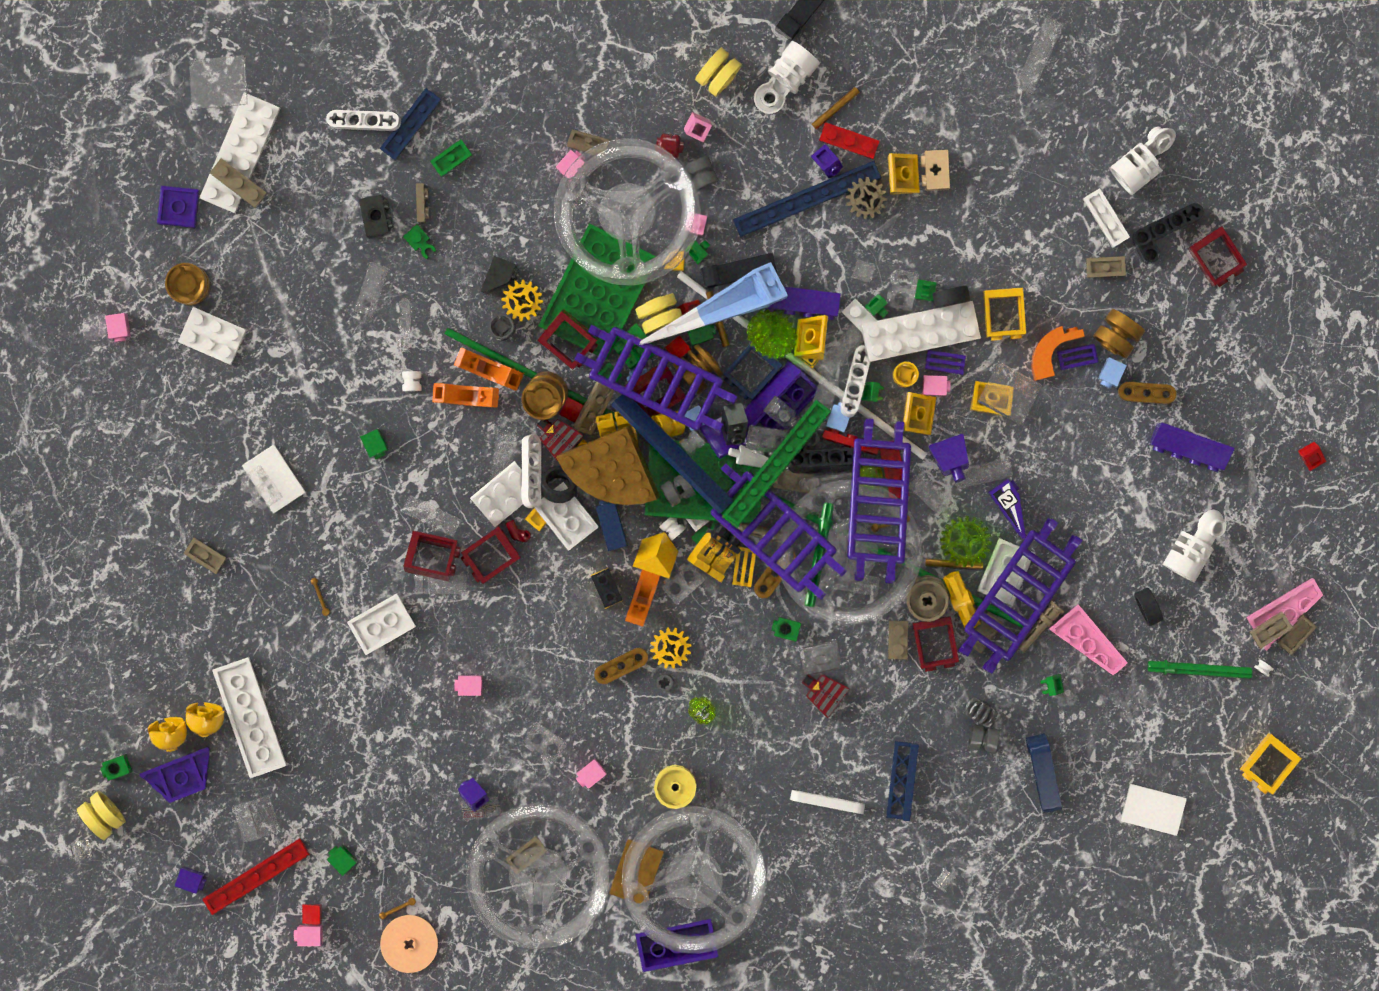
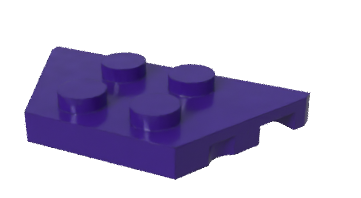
M208 746L142 772L139 775L169 803L207 788L210 748Z

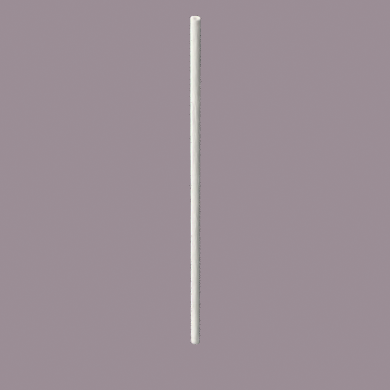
M682 271L678 274L677 278L707 299L705 292H708V290L704 289V287ZM740 315L732 318L829 391L843 399L844 391L809 367L798 357H794V354ZM850 399L848 405L852 407L853 400ZM859 405L858 412L867 419H874L875 425L894 438V428L863 405ZM903 436V442L910 443L911 451L923 460L927 453Z

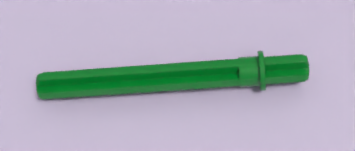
M832 503L823 504L821 518H818V521H820L818 533L826 540H828L831 523H833L831 519L834 504ZM820 544L815 547L811 569L825 554L826 549ZM822 569L811 580L818 587ZM808 588L805 606L814 607L817 596Z
M1164 660V662L1148 661L1147 665L1148 672L1163 673L1164 675L1171 673L1251 679L1253 674L1250 667L1168 662L1167 660Z

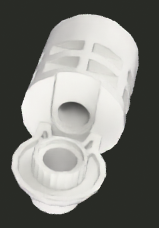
M791 41L781 53V58L774 62L775 66L768 70L772 77L769 82L759 86L754 94L756 107L764 113L773 114L782 109L786 95L789 92L796 94L799 91L798 87L805 83V78L810 77L820 64L809 51L794 41ZM771 94L775 97V101L767 103L764 97Z
M1153 128L1148 134V142L1144 145L1139 143L1110 167V171L1116 180L1130 195L1135 194L1163 171L1159 167V162L1155 156L1162 154L1172 146L1176 138V132L1171 128Z
M1209 510L1204 513L1199 520L1198 530L1194 536L1181 531L1163 565L1195 583L1214 550L1211 545L1216 537L1222 536L1226 531V524L1222 514L1217 510Z

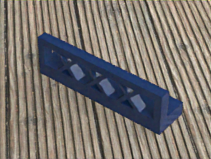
M895 741L886 818L910 821L919 748L917 743ZM898 746L910 747L909 755L903 760L898 755ZM903 763L907 768V774L899 778L895 773L896 768ZM901 782L905 787V791L900 797H897L893 789L894 786ZM897 801L903 807L902 815L891 814V807Z

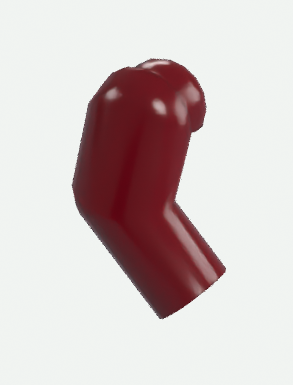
M514 520L505 523L513 540L524 543L531 538V533L527 530L518 529Z

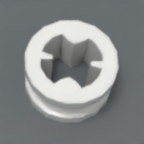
M1259 659V664L1255 665L1254 668L1269 677V672L1274 669Z

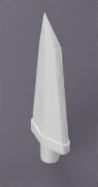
M740 445L739 450L730 448L728 455L736 457V464L761 468L769 459L743 445Z

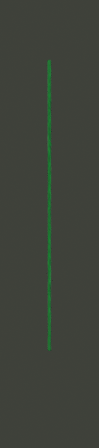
M447 328L445 331V335L512 369L524 373L525 376L531 379L538 374L450 328ZM568 389V398L585 405L587 398ZM606 408L603 415L612 413L614 421H616L615 412ZM778 496L798 515L819 525L820 521H818V518L821 517ZM831 523L830 531L848 540L849 531ZM856 541L857 545L875 554L896 556L870 542ZM906 560L903 564H897L920 577L925 575L935 576ZM972 595L974 604L980 606L983 600ZM992 604L986 609L1020 628L1024 627Z

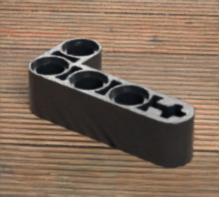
M798 0L788 14L786 13L776 25V30L792 41L824 0Z
M1198 203L1190 204L1134 232L1132 240L1141 260L1146 264L1156 262L1160 257V251L1155 241L1202 218L1204 214L1203 207ZM1192 209H1197L1198 213L1196 214V217L1195 215H1192L1186 218L1185 215L1190 213ZM1173 216L1180 217V226H1175L1172 223ZM1156 224H1160L1163 226V234H1157L1155 232L1154 228ZM1140 232L1144 233L1147 237L1144 243L1137 239V235ZM1147 250H1152L1155 253L1153 260L1147 259L1145 255Z
M773 253L700 268L704 289L736 282L752 270L770 262L777 272Z
M805 445L793 459L800 460L802 464L797 465L792 460L788 465V469L793 473L852 471L854 448L806 450ZM861 451V458H864V454ZM831 458H837L840 462L834 463ZM812 459H818L821 463L815 464Z

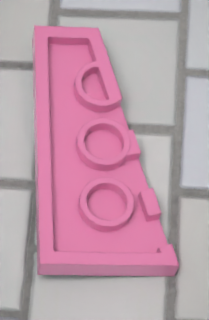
M1311 578L1246 618L1254 629L1282 611L1293 626L1298 621L1297 619L1304 612L1306 613L1323 594L1315 580ZM1276 640L1263 648L1267 651Z
M1079 604L1048 628L1112 675L1116 674L1127 664V661Z

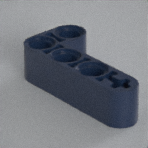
M1045 733L1026 737L1042 813L1062 810L1051 750Z

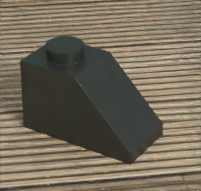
M494 256L480 292L487 294L510 284L511 279L515 280L518 274L517 265Z

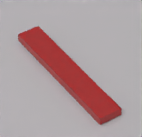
M299 838L202 900L211 915H214L304 859L310 853L301 838Z

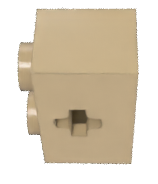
M948 150L925 151L924 156H921V167H925V175H922V187L926 186V191L949 190ZM933 166H936V169H940L937 175L930 172Z

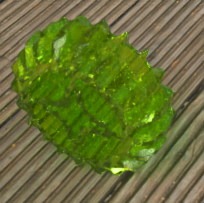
M767 309L764 312L761 310L751 318L746 334H748L747 340L752 341L750 347L756 348L755 352L759 351L762 357L767 355L768 359L773 357L777 360L790 354L795 347L798 337L795 334L797 329L792 328L793 322H788V317L784 318L782 312L777 314L775 310L770 312Z
M958 516V523L952 519L950 521L952 526L949 524L945 525L948 531L941 532L946 537L940 538L941 543H946L940 547L941 550L947 549L943 554L944 557L950 554L951 557L948 561L952 562L953 559H956V566L961 561L963 562V568L967 566V562L973 567V560L980 564L981 559L979 556L982 559H986L987 556L984 552L989 553L991 550L989 547H986L992 544V541L986 540L991 537V534H984L988 527L981 528L982 521L977 525L975 523L976 517H973L972 522L969 521V516H965V521L962 520L961 516ZM965 527L975 530L979 535H970ZM959 528L960 538L950 542L951 534ZM963 538L970 540L968 547L962 544ZM981 541L980 550L972 555V545ZM953 548H961L966 556L956 553Z

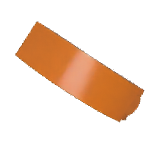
M1061 326L1042 337L1032 355L1031 367L1034 381L1055 376L1051 361L1054 349L1060 343L1085 337L1083 329L1078 330L1077 327L1066 329L1067 333L1064 334L1063 327Z
M460 348L454 366L515 391L518 390L524 375L522 372L464 348Z
M434 383L432 402L477 407H498L499 388Z
M645 570L641 571L625 621L644 626L660 575Z

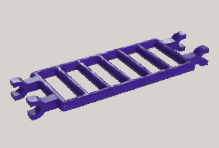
M591 325L588 331L589 334L606 342L596 361L580 353H577L574 360L592 369L589 374L592 380L694 430H699L702 424H705L721 432L724 425L708 417L707 414L716 396L732 404H735L738 397L720 388L723 383L720 377L653 344L639 345L642 339L618 327H613L609 334ZM619 336L627 340V343L608 379L598 373L616 337ZM635 344L645 350L627 386L624 387L616 383V380ZM651 353L662 359L642 396L634 392L633 389ZM670 361L678 365L679 368L661 404L650 398ZM688 370L696 374V377L677 413L667 407L685 371ZM704 378L714 384L696 420L693 421L685 417V414Z
M866 419L864 421L863 439L858 438L854 440L847 557L850 560H856L854 581H862L864 579L865 561L887 563L885 583L893 584L895 582V564H903L905 562L911 444L903 442L904 422L897 421L894 424V442L872 440L874 419ZM861 446L903 450V461L861 458ZM860 465L902 469V480L861 477ZM859 484L901 488V499L859 495ZM858 503L900 507V518L857 514ZM857 522L898 525L899 536L856 533ZM856 541L897 544L898 553L897 556L855 552Z
M726 463L721 468L724 473L736 482L726 493L731 499L747 481L750 482L754 477L749 471L740 476ZM770 489L765 494L770 502L743 532L722 517L723 515L719 514L714 508L711 510V515L797 592H801L807 587L822 600L826 594L811 580L826 563L842 577L847 572L846 569L832 558L837 549ZM777 506L784 514L756 545L748 538L749 535ZM791 518L799 526L779 549L769 557L762 549ZM806 531L813 539L784 570L776 562L799 536ZM820 544L827 552L798 583L791 574L812 550Z
M1047 518L1039 533L1034 530L1028 533L964 628L969 637L958 651L968 657L977 641L994 652L982 667L991 674L996 669L1001 658L1009 661L1076 563L1071 555L1083 540L1072 535L1062 551L1047 540L1051 531L1058 525V522L1052 518ZM1033 540L1066 562L1061 572L1028 550ZM1022 556H1025L1056 578L1050 588L1017 565ZM1012 571L1045 594L1039 604L1006 581ZM1001 587L1034 610L1028 620L995 597ZM990 603L1024 626L1018 636L984 613ZM979 619L1013 642L1007 652L974 629Z

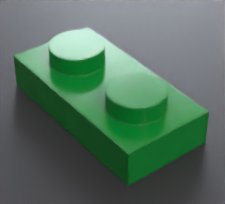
M460 139L430 162L439 175L443 177L470 158L472 154Z

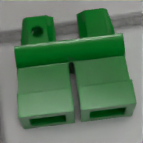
M637 323L627 331L642 340L647 337ZM621 337L619 338L620 341L613 347L619 356L627 343V340ZM635 344L630 352L632 355L625 362L630 370L637 366L645 350L639 346L635 349L637 346ZM651 353L648 360L653 358L655 354Z

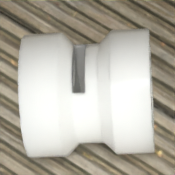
M420 371L402 372V378L404 379L403 391H422Z
M668 518L659 526L662 531L669 533L668 537L671 541L686 529L682 524H678L677 518Z

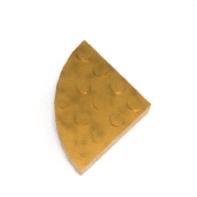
M630 425L561 453L556 457L563 471L572 482L584 492L597 499L613 504L633 505L657 500L660 497Z

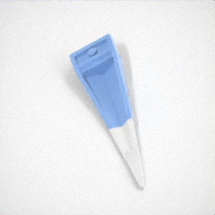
M770 262L752 270L699 306L641 340L639 345L769 307L776 302L786 299L788 295Z

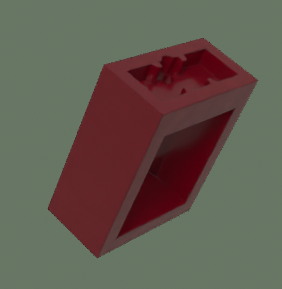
M1222 226L1187 248L1212 287L1215 285L1221 287L1228 282L1227 278L1233 274L1236 277L1245 271L1243 267L1247 263ZM1220 237L1238 265L1215 279L1197 251Z
M563 309L537 341L573 370L576 366L580 368L583 364L575 360L573 362L549 342V338L564 320L590 341L580 354L584 356L588 352L592 354L598 347L596 342L599 338L589 334V329Z
M658 365L639 377L633 389L634 392L640 394L647 389ZM666 366L659 382L666 378L670 385L674 376ZM679 385L667 408L685 399L686 396ZM664 396L655 402L661 404ZM635 401L650 417L661 414L649 407L644 408L641 403Z
M500 526L461 552L463 555L461 560L466 567L470 566L474 571L472 576L476 582L479 583L481 581L482 584L521 558ZM496 535L511 559L484 577L469 553Z
M413 531L403 565L404 571L449 582L451 576L454 577L455 559H459L461 552L458 540ZM420 543L451 549L445 573L414 566Z
M951 616L941 617L931 622L920 621L912 623L921 669L925 668V672L937 670L936 666L944 665V668H950L959 662ZM946 625L952 658L924 662L919 630Z

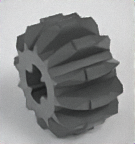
M972 697L968 701L964 710L966 715L986 727H990L998 715L996 709L976 697Z

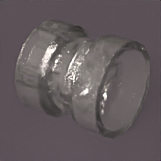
M695 430L689 433L688 439L683 438L679 441V444L689 456L695 454V449L702 448L706 444Z

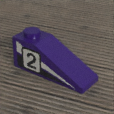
M1006 479L988 493L1019 537L1024 539L1026 534L1020 496L1017 492L1019 487L1013 480L1009 481V479Z

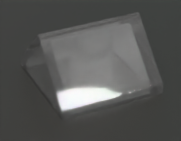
M836 639L798 647L804 676L842 668Z
M269 794L232 806L243 843L280 831Z

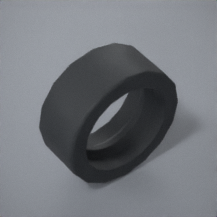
M967 285L932 293L935 308L960 304L971 300Z
M561 466L548 468L541 477V492L550 502L565 503L575 497L577 485L572 482ZM562 478L570 482V487L563 491H556L548 487V483L553 479Z
M1149 588L1134 593L1137 605L1148 626L1163 621L1160 607Z

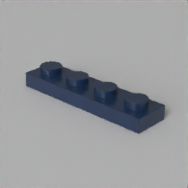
M425 88L401 119L400 127L392 131L379 149L396 161L441 102V99Z

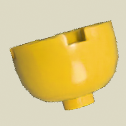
M204 702L205 706H198V703L187 706L186 724L188 728L200 737H208L217 732L223 725L224 711L221 706Z
M181 717L164 718L166 722L159 723L155 721L148 726L149 737L155 747L172 752L184 743L187 737V727Z

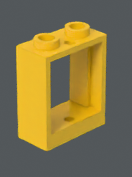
M1023 288L983 291L986 338L991 337V341L1003 340L1002 336H1010V339H1021L1022 335L1026 334ZM1017 297L1019 330L992 332L989 299Z
M1268 733L1240 770L1244 772L1242 776L1249 782L1254 780L1258 783L1257 788L1264 794L1269 792L1273 795L1302 758L1272 734ZM1269 745H1272L1290 760V763L1271 786L1250 771V768Z

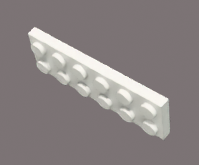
M244 93L212 169L222 158L250 180L281 108ZM209 174L200 195V199L235 214L242 200L239 195L211 174Z
M973 301L861 324L868 362L981 338Z
M250 657L213 669L212 671L249 777L253 778L287 766Z

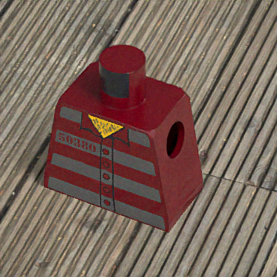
M547 419L540 420L537 424L544 432L540 440L556 460L559 454L573 449L584 437L583 434L559 419L553 424Z
M807 674L801 682L810 689L806 697L827 718L830 717L849 691L847 686L823 674L817 680Z

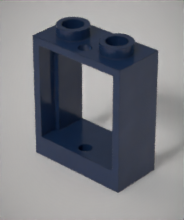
M753 340L724 372L723 375L726 377L724 381L731 387L735 385L739 388L740 391L738 393L745 400L748 398L752 400L783 365L759 343ZM751 350H754L774 369L751 393L731 373Z
M600 501V506H596L608 551L628 546L616 504Z

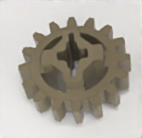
M866 177L865 182L861 178L858 179V184L852 182L853 188H847L850 195L845 196V198L850 200V202L846 203V206H852L850 212L856 211V217L863 214V219H866L868 214L871 218H874L875 212L881 214L879 208H885L886 206L882 202L887 201V198L883 197L886 190H880L883 185H876V179L870 182L869 177ZM866 185L872 186L876 191H869ZM859 188V194L856 198H854V194L856 190ZM864 192L866 193V195L871 196V198L868 199V204L866 201H862V198L864 197ZM879 198L877 205L873 207L875 199ZM856 205H863L866 211L858 209Z

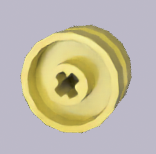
M722 47L708 60L695 78L702 86L707 85L713 79L708 91L715 97L728 87L742 67V64L735 58L724 65L729 58V53Z
M673 293L654 298L635 309L639 319L651 316V319L642 324L645 334L660 330L683 316L678 308L667 310L677 303Z
M671 765L665 767L657 775L654 791L661 804L668 808L678 809L685 807L692 801L697 785L695 777L689 769L681 765ZM673 784H678V785H679V788H678L677 791H674V790H673V788H672V785H673Z
M97 791L90 797L91 804L84 802L77 808V812L88 828L100 839L105 840L112 834V828L118 829L126 821L116 805L105 794Z

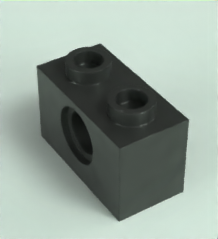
M382 195L359 199L366 237L372 238L391 234L390 229H393L391 217L387 218L386 210H389L387 198L384 199ZM375 211H380L382 215L378 221L372 220V214Z
M736 403L723 406L721 423L724 425L722 432L726 445H739L745 442L748 420L743 404Z

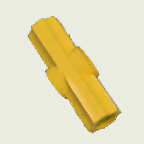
M954 571L944 576L943 579L951 595L952 606L956 612L958 611L965 627L976 612L973 596L970 590L966 589L960 572ZM979 619V621L977 622V624L975 625L974 628H976L978 625L981 624L980 619Z

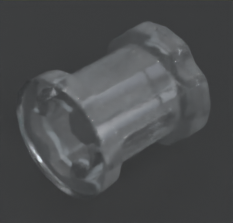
M942 867L941 874L932 884L946 893L951 881L957 877Z

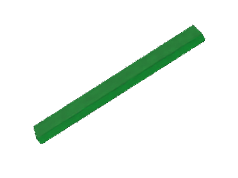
M815 400L723 514L722 517L738 529L829 416L831 410L818 400Z

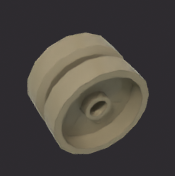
M925 575L911 583L907 593V606L909 612L915 618L931 622L945 614L949 604V591L941 579Z

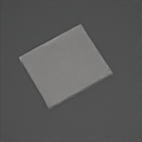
M245 55L189 61L192 110L248 105Z
M998 361L978 402L1022 426L1042 385Z

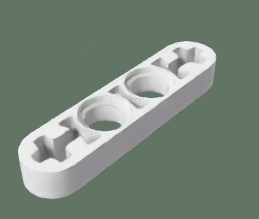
M332 110L326 117L327 123L335 129L395 131L401 125L400 117L393 112ZM337 115L340 119H345V122L338 120L335 124L332 118L334 119ZM357 115L359 122L356 125H351L350 118ZM372 116L378 118V122L374 126L368 124V120ZM382 116L383 119L386 121H390L391 117H393V119L396 120V122L392 123V126H390L389 123L382 122Z
M865 345L856 348L841 403V413L846 417H853L859 409L870 365ZM862 351H864L866 356L864 357L863 363H859L861 358L860 354ZM860 368L863 370L864 375L857 377L854 375L853 370ZM857 386L859 393L856 395L851 394L849 387ZM850 399L853 400L852 408H854L851 412L847 411L848 408L845 407L848 406Z
M536 434L527 435L522 439V502L527 508L537 507L541 503V440ZM530 457L534 461V466H531L529 463ZM530 476L534 479L533 485L529 481Z
M792 790L790 800L859 814H864L865 804L797 790Z

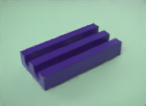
M1095 344L1057 351L1060 370L1099 362ZM1092 348L1090 353L1066 358L1062 357L1063 354ZM1090 356H1093L1094 358L1093 360L1064 366V362L1081 359Z
M928 350L925 369L963 375L966 356ZM931 355L961 359V363L931 358ZM930 362L959 366L960 370L929 365Z

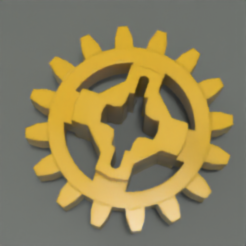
M522 280L521 284L514 281V287L508 285L510 290L503 291L507 296L506 298H501L503 302H506L502 307L503 309L508 308L506 314H513V320L519 317L520 322H523L524 317H526L530 321V315L536 317L535 311L542 310L538 306L543 303V300H539L542 293H536L538 287L532 288L531 281L528 285L525 284V280ZM524 288L522 292L514 293L515 290ZM530 292L535 296V303L530 300ZM523 296H526L525 300L528 303H530V305L527 303H523L520 306V302L514 297L522 298ZM510 299H512L516 305L514 310L510 306ZM526 308L532 309V310H530V311L527 312V313L521 314V312H522L523 309H526Z
M667 627L665 633L659 630L660 636L654 635L656 642L650 643L654 646L650 652H655L656 654L653 656V659H659L658 665L662 662L665 663V668L671 664L672 668L675 669L676 663L682 666L681 660L687 661L688 659L685 655L691 654L687 650L688 647H691V644L686 643L689 637H683L684 631L677 633V628H674L672 632ZM668 635H674L680 639L676 641L670 640ZM662 639L664 643L663 649L658 651V644ZM666 640L671 645H676V647L674 648V653L676 656H674V654L671 651H666V648L668 647ZM684 645V651L680 657L678 654V649L680 646ZM665 655L672 656L674 661H668L662 657Z

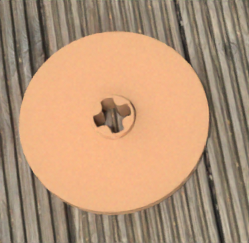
M404 915L392 920L386 926L381 936L380 947L384 959L392 968L404 973H414L423 970L433 961L438 949V938L434 928L428 921L419 916ZM413 940L412 945L414 947L406 948V942L404 941Z

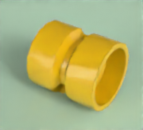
M902 362L893 371V380L900 387L907 388L912 386L919 376L917 367L911 362Z
M659 414L651 417L670 437L682 435L685 431L684 424L666 415Z

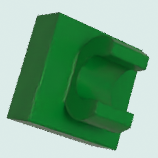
M695 240L685 251L697 264H700L707 257L708 253L706 250L710 244L706 240L701 244Z
M917 279L914 299L933 302L932 293L935 292L937 282Z
M879 294L864 306L873 316L878 314L884 318L888 314V311L884 308L888 302Z
M865 382L861 401L878 402V400H883V397H879L878 394L879 390H884V387L880 386V383Z
M1061 674L1051 675L1040 681L1041 684L1046 683L1048 687L1047 690L1042 691L1043 694L1049 693V696L1064 693Z

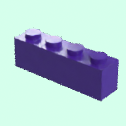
M784 287L788 297L764 308L765 312L776 313V310L784 311L785 315L795 316L797 312L803 313V317L808 318L815 315H827L828 320H833L834 317H838L841 293Z

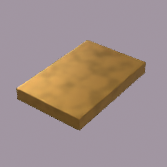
M627 839L609 894L645 906L664 851Z

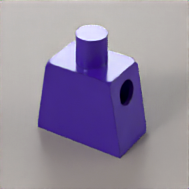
M963 433L928 445L929 452L943 476L952 474L955 483L966 479L963 470L969 468V461Z

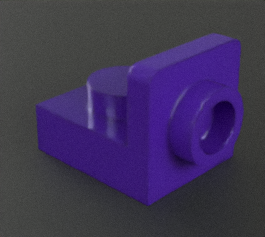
M826 144L811 155V158L822 169L828 179L837 175L843 168L840 160Z

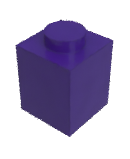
M474 778L464 781L460 788H458L461 798L473 812L489 801L487 793Z
M183 866L180 869L175 887L197 894L200 890L203 891L205 887V874Z

